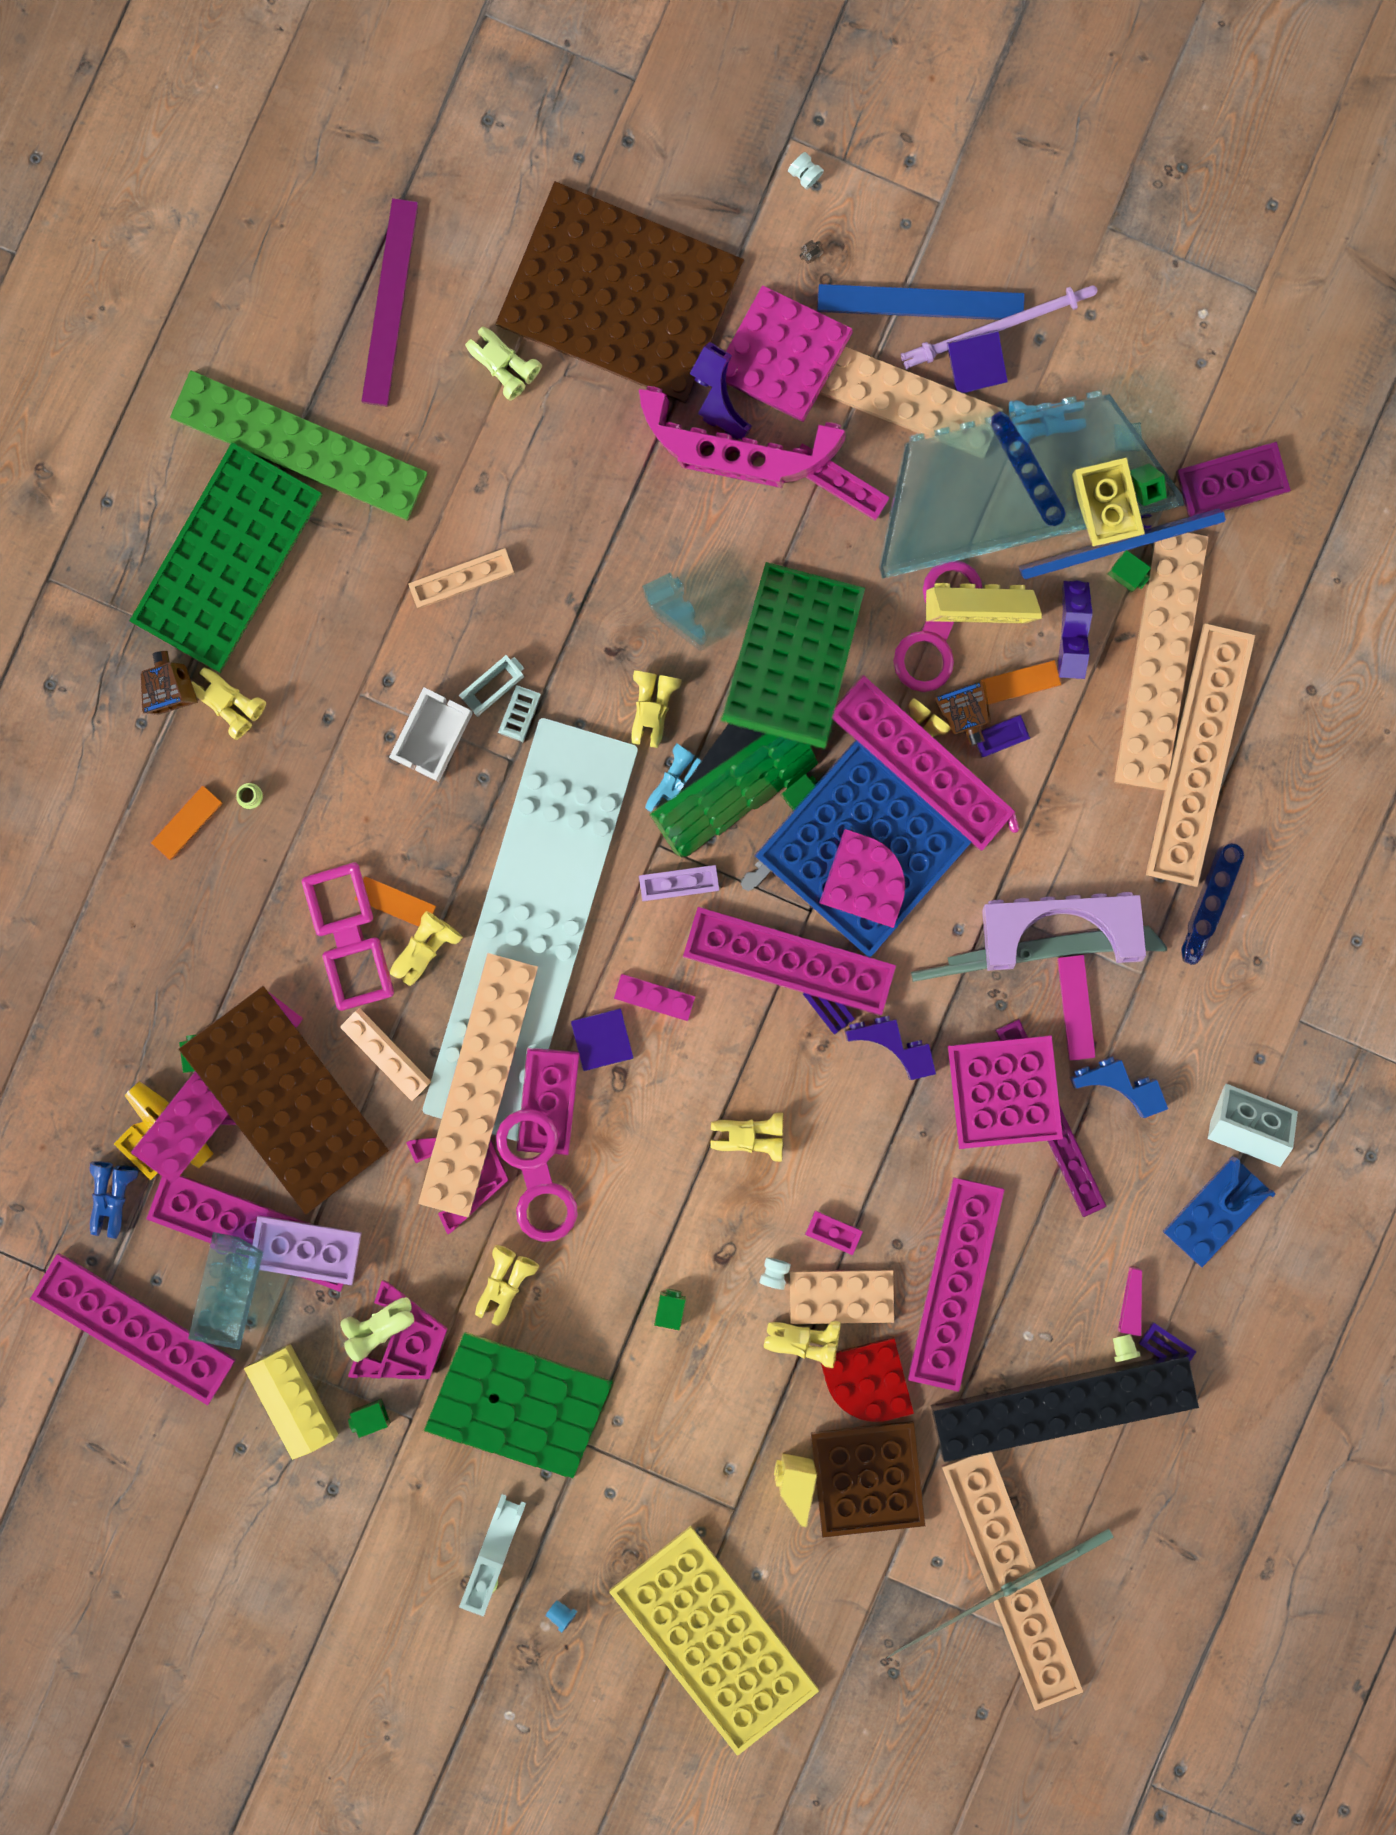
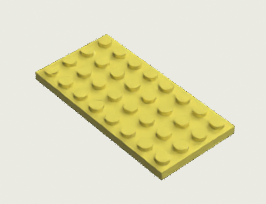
M692 1526L684 1530L609 1590L613 1598L737 1756L819 1692L816 1684Z

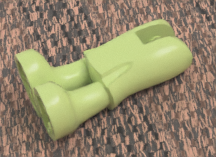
M482 326L477 332L488 344L482 349L470 339L465 346L474 358L489 369L492 376H496L504 386L503 395L511 401L525 390V384L505 368L509 365L527 384H530L540 372L542 364L536 359H531L527 362L522 360L515 354V350L507 347L495 333Z
M401 1298L390 1303L378 1313L372 1314L370 1319L363 1322L358 1321L354 1317H346L341 1320V1328L349 1338L344 1343L345 1350L353 1361L359 1362L366 1358L380 1343H385L389 1337L414 1323V1316L410 1312L412 1308L409 1298Z

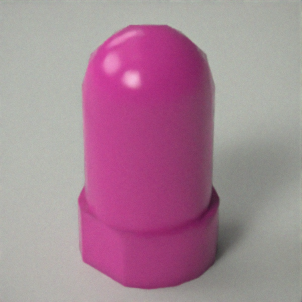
M1013 814L1008 820L1009 828L1013 833L1019 831L1016 814Z

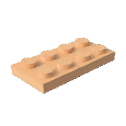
M893 1269L789 1271L791 1324H830L832 1321L841 1323H894Z

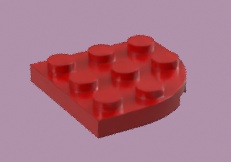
M894 1337L837 1351L834 1368L825 1367L821 1363L826 1385L832 1398L849 1415L865 1421L883 1422L914 1414Z

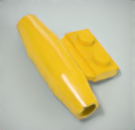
M139 1081L126 1093L125 1097L142 1119V1122L133 1124L114 1145L151 1180L158 1173L133 1155L131 1151L168 1106L169 1102ZM205 1143L190 1163L200 1168L214 1153Z

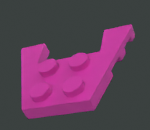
M437 1137L415 1139L406 1142L415 1163L432 1156ZM492 1140L489 1143L470 1215L509 1180ZM446 1211L438 1213L447 1235L468 1218Z
M382 1280L374 1303L386 1307L398 1299L408 1297L387 1281ZM410 1300L412 1308L410 1312L414 1316V1323L391 1336L382 1362L370 1357H366L359 1362L353 1361L348 1377L430 1379L448 1328Z

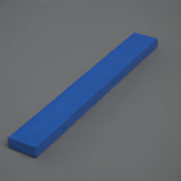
M819 284L817 312L1001 320L1024 311L1025 293Z
M1218 508L1145 529V534L1094 547L1090 545L1020 565V574L1024 579H1029L1220 524L1226 521L1224 511Z

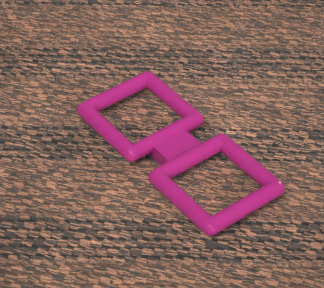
M353 862L304 877L302 885L315 932L318 936L333 933L337 948L325 951L322 955L337 1009L344 1011L392 997L394 989L380 940L377 937L364 940L360 925L371 922L373 914L359 865ZM351 874L361 914L324 925L313 885ZM372 949L382 989L345 999L334 959Z

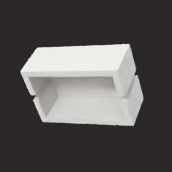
M423 688L389 758L413 770L417 766L415 769L417 772L439 782L473 712L451 700L446 705L448 700L445 697Z

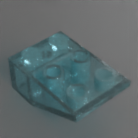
M668 573L643 585V594L653 615L699 651L705 649L707 635L701 623L696 625L693 620L696 618V613L689 600L685 602L682 597L684 595V588L679 578H673L671 573Z

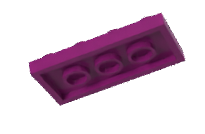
M1277 442L1176 471L1189 517L1218 508L1222 511H1227L1291 491Z

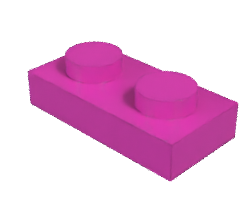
M815 1210L805 1235L853 1255L863 1231Z

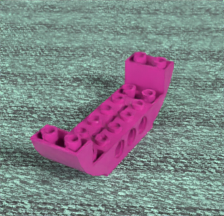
M647 386L646 390L639 389L641 407L648 425L659 442L671 455L678 459L677 461L680 466L685 469L783 488L784 483L805 478L825 466L837 454L846 439L845 431L840 429L841 425L825 422V426L818 425L813 454L810 456L808 451L793 448V452L785 451L783 446L774 443H768L767 447L760 446L756 440L742 438L740 442L731 439V435L716 433V436L708 435L706 430L692 427L691 431L681 429V425L666 422L670 401L662 393V389ZM706 448H715L712 455L703 456ZM732 453H740V457L738 460H728L729 456ZM757 458L766 459L765 463L760 467L753 465Z

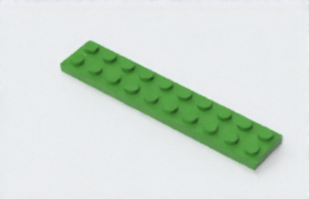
M191 370L170 416L174 421L228 444L233 442L260 458L406 521L410 517L428 475L426 471Z

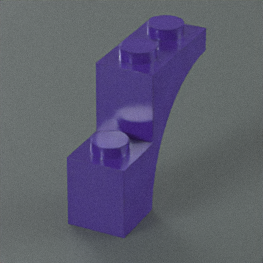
M709 342L704 346L690 372L695 377L696 382L706 387H712L698 414L703 417V421L711 426L717 425L725 430V434L731 435L733 439L742 440V438L748 435L752 425L747 423L737 413L728 395L726 374L732 355Z
M1078 580L1063 581L1062 630L1058 656L1059 678L1085 679L1090 655L1088 635L1093 614L1089 582Z
M889 1015L875 1018V1024L865 1026L864 1021L850 1024V1030H845L848 1042L856 1040L871 1041L881 1044L892 1051L903 1064L909 1080L936 1074L929 1044H922V1040H916L906 1043L907 1048H903L897 1020H890Z

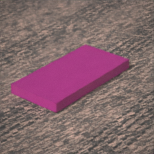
M527 1048L521 1110L532 1109L543 1113L552 1120L558 1136V1144L554 1154L569 1155L580 1053L575 1051ZM530 1120L519 1122L516 1150L541 1153L547 1144V1134L544 1128Z

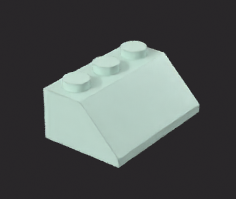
M1225 1084L1210 1121L1208 1139L1281 1167L1293 1149L1298 1111Z

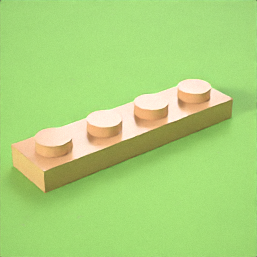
M504 548L411 582L408 585L415 604L420 609L515 573L507 551Z
M360 1008L340 1027L411 1101L431 1083L418 1067Z

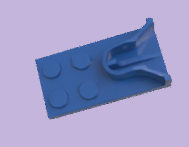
M1232 1156L1162 1232L1200 1267H1203L1268 1196L1274 1197L1276 1193L1267 1188L1238 1158Z

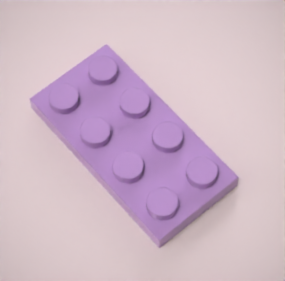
M259 1215L257 1216L249 1268L352 1285L362 1233Z

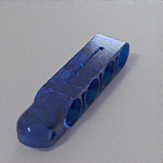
M999 411L990 420L991 428L1044 522L1050 526L1060 525L1066 515L1063 505L1024 437L1018 432L1009 416ZM1021 442V446L1017 451H1009L1011 444ZM1026 464H1033L1030 472L1022 473V468ZM1040 485L1045 486L1044 492L1034 494L1036 487ZM1057 507L1054 515H1046L1049 508Z
M1237 844L1222 845L1215 854L1189 920L1188 932L1181 948L1182 960L1187 964L1195 965L1202 959L1210 937L1213 936L1244 859L1243 849ZM1228 848L1235 852V859L1231 863L1226 861L1224 857L1225 851ZM1219 872L1223 873L1226 877V883L1222 887L1218 886L1215 882V876ZM1209 896L1215 898L1217 903L1212 911L1207 909L1205 904ZM1200 920L1207 924V931L1203 935L1196 931V924Z

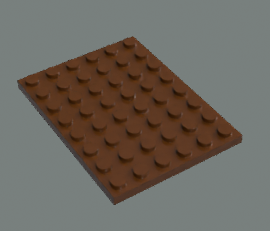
M554 181L495 324L500 328L646 388L647 386L660 388L666 396L686 404L695 383V377L690 372L704 346L713 340L745 259Z

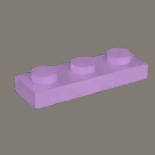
M716 865L639 876L642 901L719 891Z

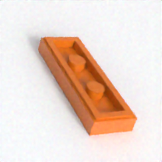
M1055 660L980 680L985 682L989 705L1061 686Z
M202 785L153 839L151 844L169 860H172L219 809L223 802Z
M367 876L363 878L371 907L418 927L421 924V917L426 911L434 914L437 906Z

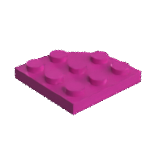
M844 829L819 903L894 928L905 893L904 874L899 861L891 850L879 841Z

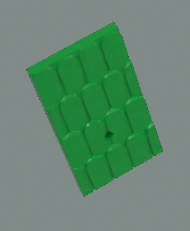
M728 723L679 793L650 813V816L673 852L681 858L683 856L687 857L714 835L720 836L750 810L761 807L784 787L788 789L819 763L810 744Z
M464 1331L423 1431L564 1477L574 1478L613 1381Z

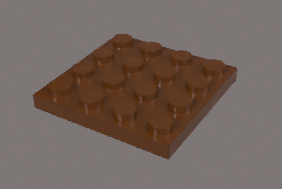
M913 1421L811 1432L813 1459L817 1474L816 1487L822 1538L925 1526Z

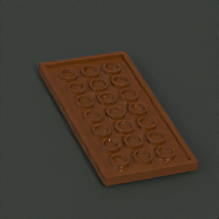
M264 986L260 987L179 1048L185 1059L305 1214L309 1213L389 1151Z

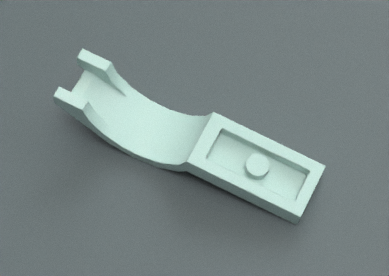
M503 1494L497 1505L459 1608L483 1617L526 1505L522 1501L520 1505L505 1500L507 1496Z

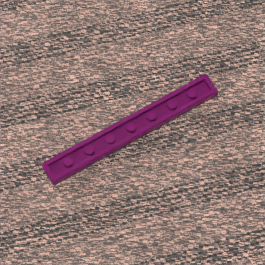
M392 198L362 394V403L384 407H388L419 205L415 201Z
M1020 1019L995 1030L1000 1040L1028 1038ZM1060 1107L1063 1139L1049 1140L1047 1142L1082 1217H1086L1107 1206Z

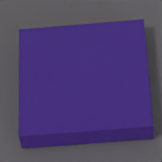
M995 330L947 342L956 391L966 393L1008 382L999 331Z
M621 1008L571 1021L583 1071L634 1059Z

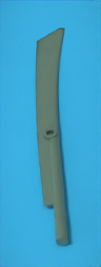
M1143 926L1146 951H1167L1166 945L1149 926ZM1101 930L1020 942L1016 950V963L1076 954L1113 952L1114 950L1108 938ZM986 949L948 957L949 965L913 971L911 972L912 981L987 969Z
M1108 1528L1017 1578L1013 1582L1011 1581L1003 1585L997 1593L896 1650L889 1657L1001 1597L1010 1596L1017 1590L1114 1538Z

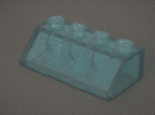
M213 1232L192 1318L189 1340L240 1350L263 1251L239 1237Z

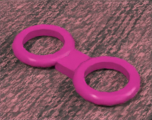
M956 560L940 562L931 568L925 577L923 585L924 601L926 603V590L933 588L939 575L944 572H960L967 577L970 584H975V588L983 589L981 579L975 569L965 562ZM925 621L921 631L913 632L903 638L895 649L893 659L895 673L900 681L911 690L920 692L934 691L944 685L951 676L954 659L952 650L946 641L954 622ZM922 641L936 646L943 659L942 670L939 675L933 680L925 682L910 676L904 662L905 654L909 647L916 642Z
M532 1109L518 1110L505 1118L496 1134L497 1149L501 1157L511 1166L522 1169L527 1187L516 1207L517 1222L522 1231L532 1239L541 1242L556 1241L569 1233L574 1227L578 1216L577 1203L572 1193L562 1185L552 1182L547 1164L548 1160L554 1155L558 1144L557 1130L552 1120L543 1113ZM530 1120L544 1128L547 1134V1144L539 1155L533 1158H521L510 1151L506 1138L509 1130L515 1124ZM550 1193L557 1195L564 1201L567 1207V1215L565 1221L559 1227L543 1231L535 1228L529 1222L526 1211L534 1197Z

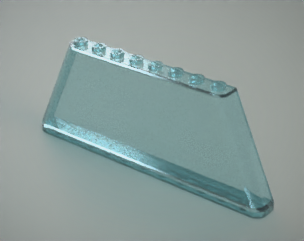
M1101 390L1086 393L1087 398L1077 400L1076 396L1061 399V404L1051 406V402L1035 406L1036 410L1026 412L1025 408L1010 412V417L1002 419L1000 414L985 418V423L975 425V421L959 424L960 429L950 431L949 427L934 430L935 435L925 437L924 433L909 436V441L904 443L879 562L880 577L883 579L1087 529L1072 479V474L1077 469L1127 458L1129 470L1148 463L1165 475L1167 498L1147 506H1142L1137 502L1140 516L1183 506V496L1110 394H1102Z

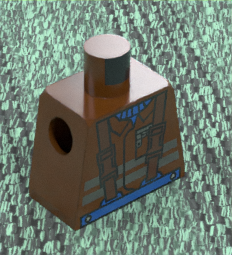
M168 651L154 652L152 655L155 667L144 670L141 673L143 713L160 715L198 703L186 666L170 662Z
M980 681L935 697L954 735L966 732L970 746L985 741L981 726L991 723L985 682Z

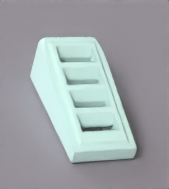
M516 685L498 733L524 742L541 694ZM519 694L533 699L532 703L519 700ZM518 704L529 708L528 713L515 709V705ZM512 713L524 717V723L512 719ZM511 723L513 725L522 727L521 731L518 732L516 730L507 728L508 724Z

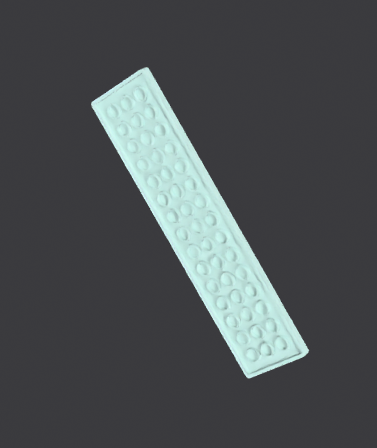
M542 718L539 720L424 1102L423 1112L425 1114L442 1119L488 953L538 966L492 1134H497L500 1124L508 1115L521 1110L527 1048L549 1049L637 756L638 749L635 745ZM519 1123L509 1130L507 1139L517 1141Z

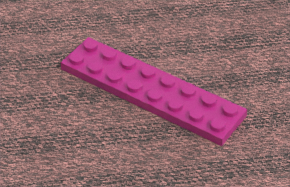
M864 675L856 681L836 705L833 720L967 837L980 851L988 845L1015 813L1009 805Z
M697 907L683 957L880 1016L883 1013L896 965L700 907Z
M269 992L288 1019L297 1028L303 1018ZM194 1072L131 1153L173 1184L228 1113L199 1075Z
M182 1175L173 1184L162 1176L146 1218L149 1221L248 1258L251 1257L257 1216L307 1223ZM301 1277L339 1292L342 1291L344 1286L341 1283Z
M955 1177L952 1179L909 1370V1381L958 1392L960 1390L1004 1188Z
M60 1253L56 1254L30 1298L207 1406L236 1361L232 1356Z

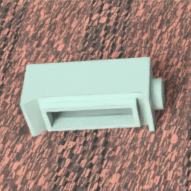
M505 655L459 696L475 715L479 717L488 707L524 678V675L521 673L524 667L515 657L510 660ZM506 669L513 678L481 704L474 695Z

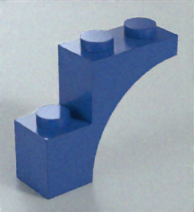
M1113 1057L1099 1061L1100 1066L1091 1070L1089 1066L1074 1071L1075 1076L1070 1077L1074 1088L1101 1085L1119 1091L1130 1100L1142 1118H1147L1168 1109L1156 1079L1150 1080L1148 1076L1134 1081L1135 1086H1132L1122 1060H1114Z

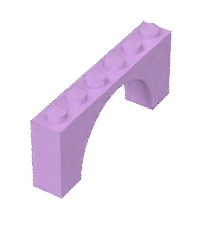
M1132 892L1118 893L1117 897H1107V894H1094L1091 898L1081 899L1080 895H1071L1065 897L1066 900H1055V897L1040 898V901L1032 902L1028 898L1016 899L1014 903H1004L1003 900L989 901L982 910L987 971L1013 969L1016 965L1018 942L1023 933L1038 920L1056 914L1079 916L1096 925L1111 943L1116 963L1142 962L1146 957L1140 895L1133 896Z

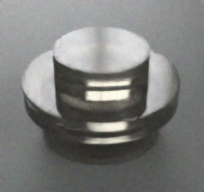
M813 240L807 242L801 247L800 259L805 260L809 264L819 258L824 253L821 248L822 243L820 241L814 242Z

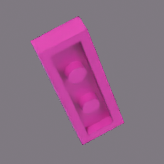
M621 974L614 999L688 1021L695 996Z

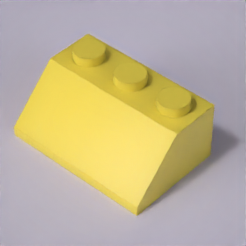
M782 1453L781 1460H776L774 1469L776 1486H779L781 1497L799 1524L806 1527L817 1476L813 1459Z

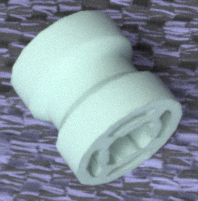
M804 152L791 164L788 172L793 177H798L800 184L805 189H809L822 176L824 170L819 165H815L811 161V157Z
M766 1257L764 1264L766 1270L761 1275L759 1283L784 1290L786 1284L784 1274L789 1272L791 1264Z

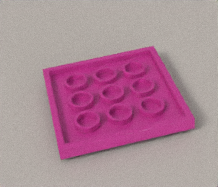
M762 285L726 352L732 355L727 368L726 384L804 422L849 341L853 330Z
M1052 1035L948 1046L959 1149L1063 1139Z

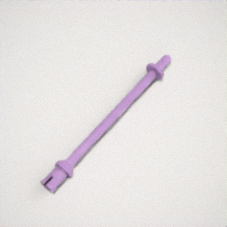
M1092 285L1073 292L1071 287H1067L1065 296L934 345L927 342L922 343L921 347L900 354L902 361H905L903 365L905 369H909L926 361L928 363L933 362L937 354L948 351L947 342L995 330L1001 331L1068 305L1073 310H1076L1078 308L1077 302L1096 295L1097 288Z

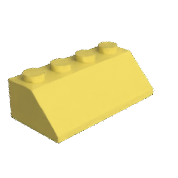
M936 583L935 587L926 590V621L1026 624L1042 619V613L1034 590H1025V585H1010L1009 589H1000L998 584L985 585V589L975 588V584H960V588H950V583Z
M291 1343L244 1368L292 1460L334 1441L339 1435Z

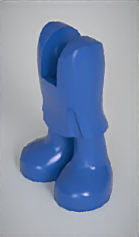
M92 1161L90 1162V1173L94 1178V1193L92 1194L93 1209L90 1218V1234L99 1236L104 1216H108L107 1236L108 1238L117 1239L121 1230L123 1204L126 1201L124 1197L127 1184L138 1177L139 1169L127 1165H119L113 1168L112 1163ZM113 1171L112 1192H107L108 1182Z

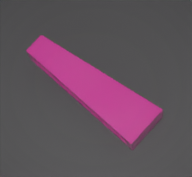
M1129 1267L1118 1331L1141 1336L1142 1270Z

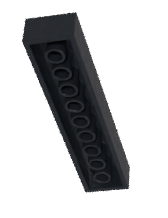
M1181 1352L1166 1355L1167 1357L1152 1358L931 1405L941 1457L944 1462L1197 1409L1199 1404L1189 1357Z

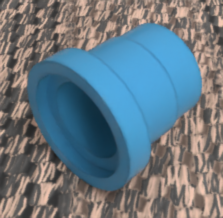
M556 1600L545 1616L558 1626V1630L563 1633L578 1611L574 1608L571 1610Z

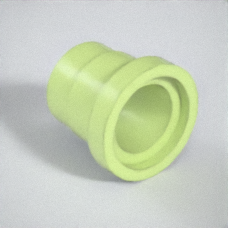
M246 783L238 789L236 798L242 807L254 809L261 804L263 793L257 785ZM251 788L254 792V798L252 801L245 803L242 799V793L244 790Z
M1131 1334L1113 1338L1116 1357H1114L1115 1362L1141 1356L1140 1352L1136 1351Z

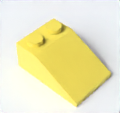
M1127 458L1074 471L1072 479L1076 496L1093 547L1145 534Z

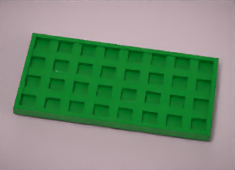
M231 442L129 621L221 673L323 494Z
M765 562L721 721L825 748L865 588Z

